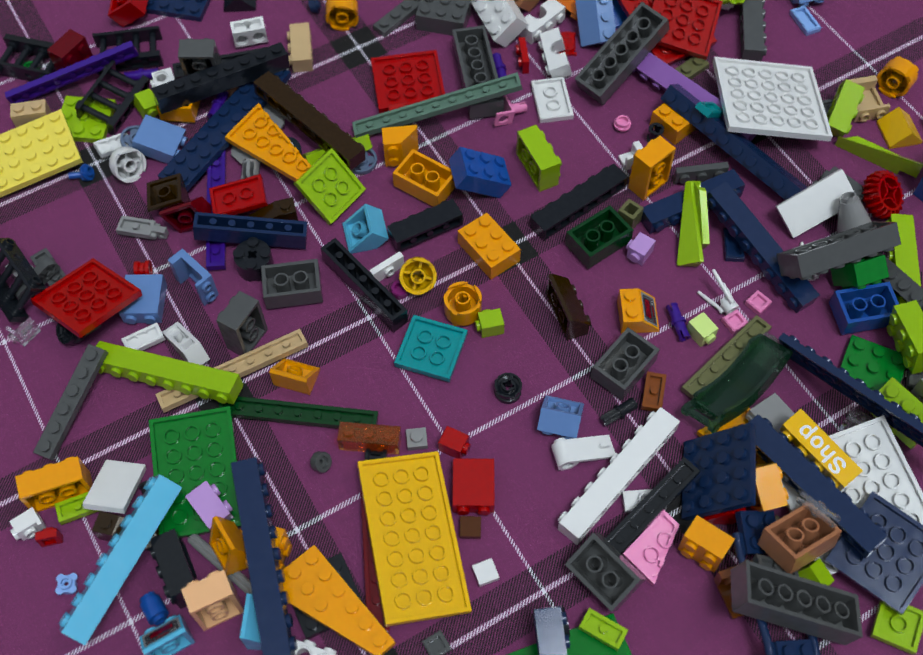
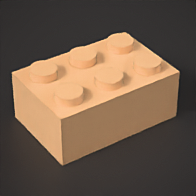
M224 570L213 571L208 574L207 578L200 581H191L185 588L181 589L191 616L203 631L244 613L237 591Z

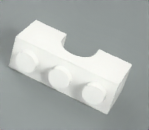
M547 0L540 5V18H534L530 14L524 17L529 25L519 36L525 37V40L530 44L540 40V33L551 30L557 24L564 21L566 7L556 0Z
M559 27L540 33L541 41L538 42L541 51L544 50L542 57L544 63H547L545 66L547 75H551L552 78L572 75L566 53H559L566 50Z

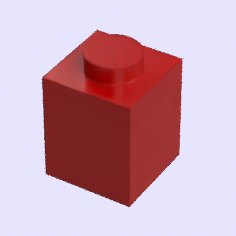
M449 426L446 427L438 442L439 451L460 459L463 454L467 455L471 447L469 435Z

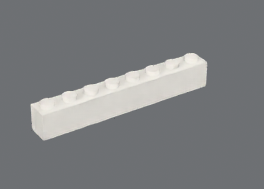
M660 407L656 412L652 411L646 419L648 422L636 429L634 438L632 440L627 439L622 446L623 450L620 454L615 453L609 461L611 464L607 468L603 467L597 474L598 479L594 483L591 481L584 489V495L581 498L579 496L576 497L572 502L570 511L568 513L564 511L559 517L558 530L576 545L582 541L619 498L622 491H625L677 430L680 421Z

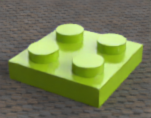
M880 601L870 637L914 655L917 653L923 630V611L909 605L903 615H899Z

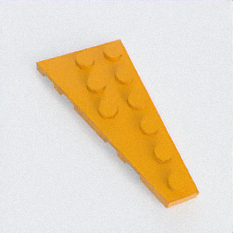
M259 103L224 136L228 143L294 182L311 167L310 163L302 157L299 150L292 145L289 138L271 120L269 114L262 109Z
M315 545L283 569L285 574L283 589L288 593L289 604L296 607L299 611L322 625L329 627L371 655H384L396 645L392 637Z

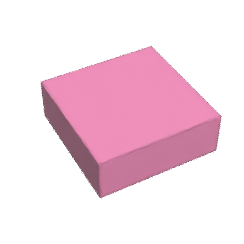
M757 290L745 301V305L760 316L773 301Z
M738 309L721 319V322L732 335L739 332L749 323Z

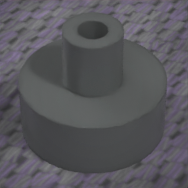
M322 451L315 452L310 460L311 467L317 472L328 471L332 464L330 454Z

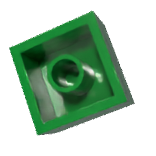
M885 255L863 257L860 262L845 263V267L830 269L833 285L842 286V289L852 287L863 289L866 288V284H878L882 282V279L889 277Z

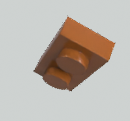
M647 371L641 405L642 410L656 412L660 407L662 408L666 374Z

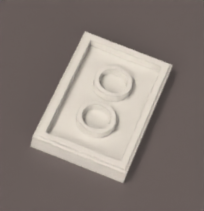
M564 77L531 81V89L540 123L571 120L574 118Z
M106 459L83 502V508L125 514L144 476L146 464Z

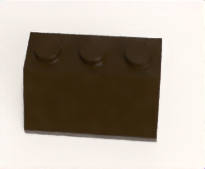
M548 274L546 296L566 340L587 335L591 321L589 316L585 315L583 311L582 301L578 300L576 296L575 286L571 285L566 277Z

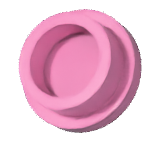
M620 115L614 120V127L621 132L628 131L631 127V121L629 117Z

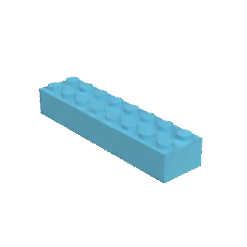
M160 474L148 479L143 487L146 490L143 496H138L132 505V508H134L132 514L124 517L120 524L123 527L119 534L112 536L108 543L110 549L107 554H101L96 562L98 568L95 573H89L83 583L86 585L82 593L78 592L71 602L73 608L70 613L65 612L58 623L61 626L59 629L61 633L83 645H86L182 489L181 486Z

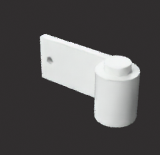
M609 435L573 439L558 438L551 445L557 467L561 471L571 469L579 462L610 459L615 454Z

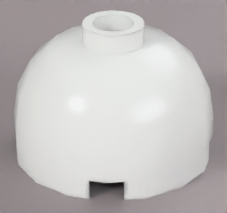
M122 146L116 149L109 158L111 173L125 183L139 180L141 178L139 175L146 170L147 161L145 156L139 150L130 146Z

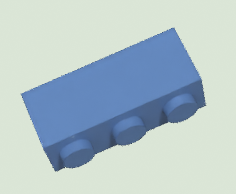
M575 0L580 46L587 47L605 44L616 32L612 0Z

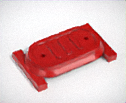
M560 32L566 50L559 53L565 52L567 56H577V52H574L576 49V32Z

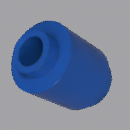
M148 592L143 595L139 600L141 603L140 608L148 623L156 626L163 624L169 615V611L160 595L155 592Z

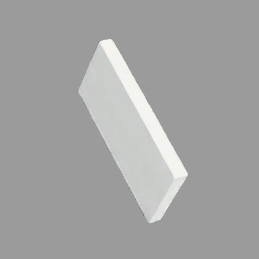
M839 169L775 207L791 237L795 238L839 212L841 195L846 192H854L843 169Z

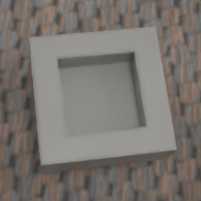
M426 427L406 429L408 451L428 449Z

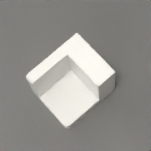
M640 141L632 143L630 152L619 155V160L625 171L631 169L635 152L643 149Z

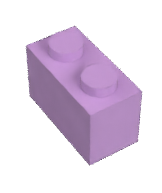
M205 481L185 497L211 531L213 517L218 516L231 520L234 518L230 513L233 508L227 500L221 501L218 497L221 492L215 484L210 486Z

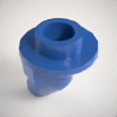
M88 164L81 165L80 172H68L69 179H82L85 182L93 180L95 175L94 169Z

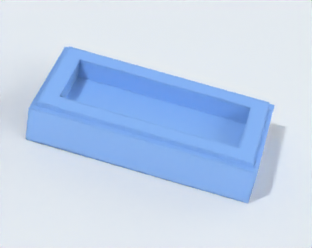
M806 6L790 10V16L805 36L820 32L822 27Z

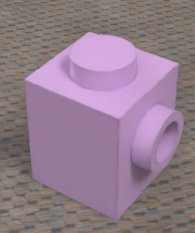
M639 232L634 240L631 239L628 242L626 257L642 266L653 252L656 240Z

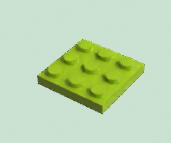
M66 96L61 110L65 115L74 140L77 142L93 143L105 139L108 133L106 122L86 112L80 119L77 118L75 105L83 97ZM108 99L117 104L115 99ZM95 100L89 106L107 116H113L115 110Z
M333 148L328 149L293 183L328 225L332 224L366 190Z

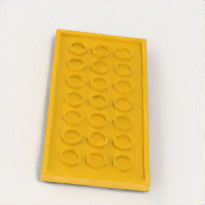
M438 451L358 461L357 468L385 627L471 613L470 599Z

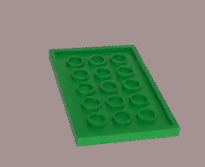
M231 407L150 419L149 430L154 477L160 474L182 487L158 526L159 535L174 528L181 538L189 537L193 534L201 535L211 532L185 497L205 481L210 486L215 484L221 492L218 497L222 502L227 500L233 508L230 513L234 518L230 521L235 522L237 528H241L231 463L238 461Z

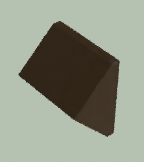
M181 173L147 183L148 212L190 200Z

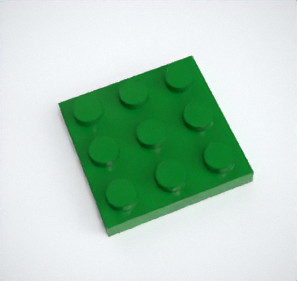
M855 335L850 337L840 367L848 371L849 376L854 379H861L866 383V387L878 391L892 377L901 383L906 368L900 352Z

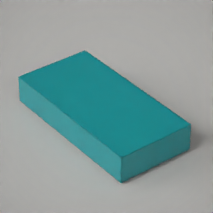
M698 102L695 106L707 118H718L724 115L723 109L714 102Z

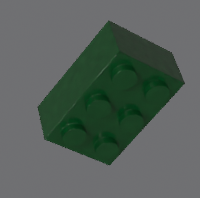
M609 205L567 231L565 244L589 269L627 245L632 239L634 229Z

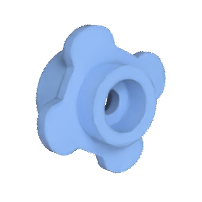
M71 573L70 575L59 574L56 577L58 582L55 589L56 594H74L77 591L76 580L78 575L76 573Z

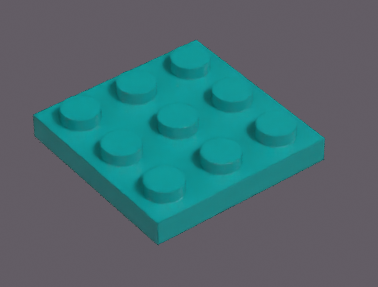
M413 314L394 366L450 382L468 335V330Z

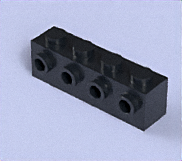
M454 199L443 201L434 207L426 208L420 213L410 215L406 219L393 222L387 226L388 237L396 251L401 252L463 225V214Z

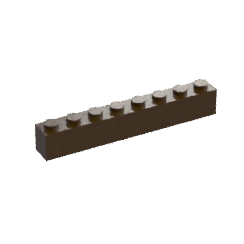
M268 71L253 82L256 95L324 151L333 148L350 170H353L365 160V148L361 143H357L349 133H345L336 123L331 122L324 113H320L313 104H309L304 100L302 95L294 92L288 84H284L277 75H273Z

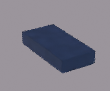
M724 227L725 261L744 262V250H742L738 241L730 235L728 229Z

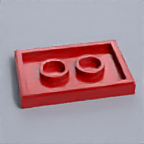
M261 174L209 188L214 214L236 215L268 206Z

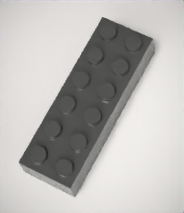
M641 2L575 77L578 88L604 105L670 30L668 19Z
M485 25L453 29L452 43L462 87L467 88L497 79L498 75ZM503 96L467 106L470 119L496 116V113L504 112Z
M872 221L777 253L776 255L781 276H788L790 279L800 278V280H807L812 278L813 274H825L829 272L828 269L845 267V263L860 262L863 257L877 256V252L892 251L895 246L901 245L897 222Z
M748 560L743 561L730 570L732 612L845 646L863 637L858 595Z

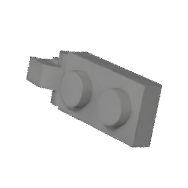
M123 215L115 230L120 235L145 239H167L169 235L167 227L161 226L155 220Z

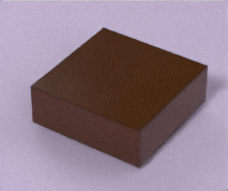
M460 516V539H481V516Z

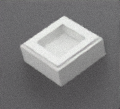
M492 558L472 565L479 587L500 579Z

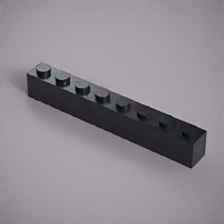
M280 42L153 87L151 90L155 103L161 114L255 81L268 71L274 74L290 68L288 53Z

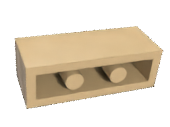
M309 22L289 24L290 31H287V38L290 43H287L288 53H291L288 56L289 65L293 67V72L313 71L312 40Z

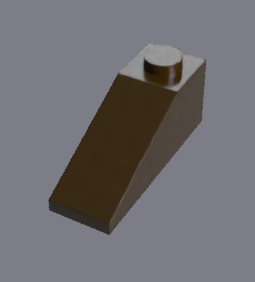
M293 197L274 201L249 215V217L298 221Z
M100 511L92 532L98 539L110 541L114 534H119L123 527L120 524L124 517ZM156 529L152 538L159 535V530ZM150 541L144 550L149 551V548L152 547Z

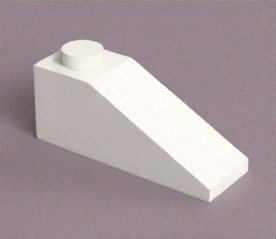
M176 322L162 332L184 361L204 365L205 362L210 360L201 343L179 322Z

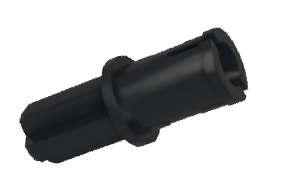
M631 397L620 405H614L612 410L600 416L601 423L604 426H608L618 419H624L625 415L638 408L636 401Z

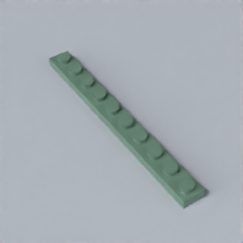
M518 72L352 122L354 135L356 138L366 134L370 136L382 132V128L403 126L523 90Z

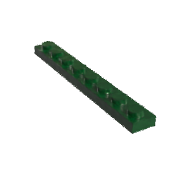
M239 396L234 404H219V408L230 406L232 417L374 433H376L379 416L378 411Z

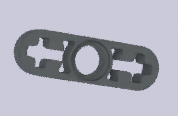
M48 257L43 259L34 268V271L45 285L59 270V265L54 258ZM24 282L15 294L18 300L27 288ZM36 291L33 292L29 300L37 293Z

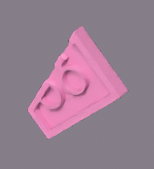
M665 510L622 554L652 586L656 583L658 573L663 566L666 554L679 528V524Z

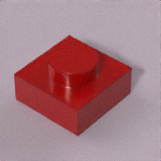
M47 527L42 531L35 532V541L41 547L63 543V534L57 528Z

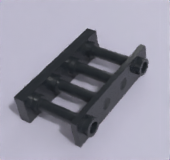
M159 26L92 34L97 48H100V53L106 51L108 46L117 47L132 41L139 55L116 64V71L118 72L139 70V68L164 67L161 52L156 50V41L163 40ZM149 41L150 51L140 52V42Z
M11 34L4 35L3 40L7 49L0 58V75L34 81L52 73L55 68L52 60L45 70L37 68L43 58H50L47 49L54 43ZM13 52L21 53L14 64L6 63ZM28 55L36 56L30 67L22 66Z
M112 60L108 65L104 66L102 74L82 100L76 103L77 118L80 119L86 112L106 122L108 133L114 136L135 108L134 94L149 89V78L142 75L139 80H134L116 71L115 61ZM113 76L132 86L133 89L131 92H125L107 82ZM104 88L124 98L122 104H116L98 94ZM95 100L115 110L113 116H107L89 106Z
M0 238V265L5 257L9 260V264L2 275L0 274V308L9 322L26 323L29 316L24 310V306L34 291L42 292L46 289V286L16 245V242L11 238ZM15 269L18 276L11 287H9L7 280ZM24 282L27 288L18 301L15 294Z

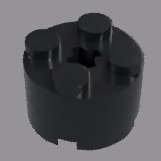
M250 237L248 240L243 241L233 251L238 273L246 281H262L261 266L274 264L270 247L267 243L256 237Z

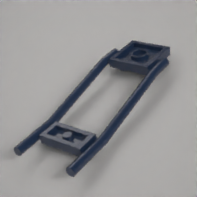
M774 511L735 512L738 532L732 533V537L735 538L733 543L738 564L746 560L745 555H768L758 545L763 529L776 521ZM756 619L765 655H821L817 637L807 634L808 639L772 642L766 622Z

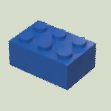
M459 147L449 159L456 189L501 198L512 186L504 157Z
M890 282L866 285V288L863 289L855 287L834 291L828 302L841 335L887 327L893 306L899 304Z

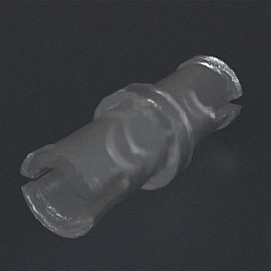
M803 491L800 493L806 501L798 496L796 499L798 504L809 510L813 517H818L830 525L831 528L837 526L830 518L839 523L841 516L828 509L824 502H818L807 492Z

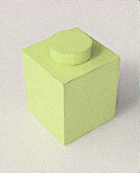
M704 312L690 320L687 325L691 338L700 347L706 343L708 345L717 338L716 334L719 328Z

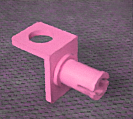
M504 96V112L496 113L494 126L512 124L516 113L527 112L526 102L522 101L512 104L508 97ZM502 116H506L505 120L499 121Z

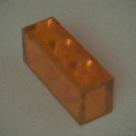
M340 422L337 437L339 450L366 452V448H370L371 451H383L386 449L387 454L399 455L402 439L401 427Z

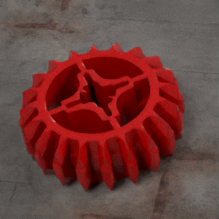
M879 170L868 175L867 179L864 180L865 185L862 186L864 192L861 193L864 195L862 201H865V208H868V213H872V216L877 217V219H888L891 214H899L900 210H902V204H904L902 200L904 195L902 194L903 189L900 186L901 182H898V177H894V173H890L888 170Z

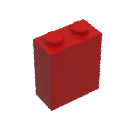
M453 458V513L458 515H468L469 513L489 515L494 513V459Z

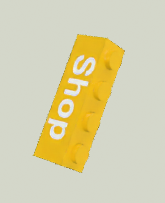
M802 409L798 410L779 429L787 437L788 442L791 441L803 452L804 457H807L819 467L820 472L825 477L828 476L835 482L836 487L840 491L863 471Z

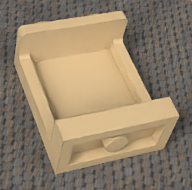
M876 75L849 79L865 87L863 92L864 98L857 106L858 113L852 119L853 123L880 119L888 114L891 106L890 104H883L875 88L878 82Z

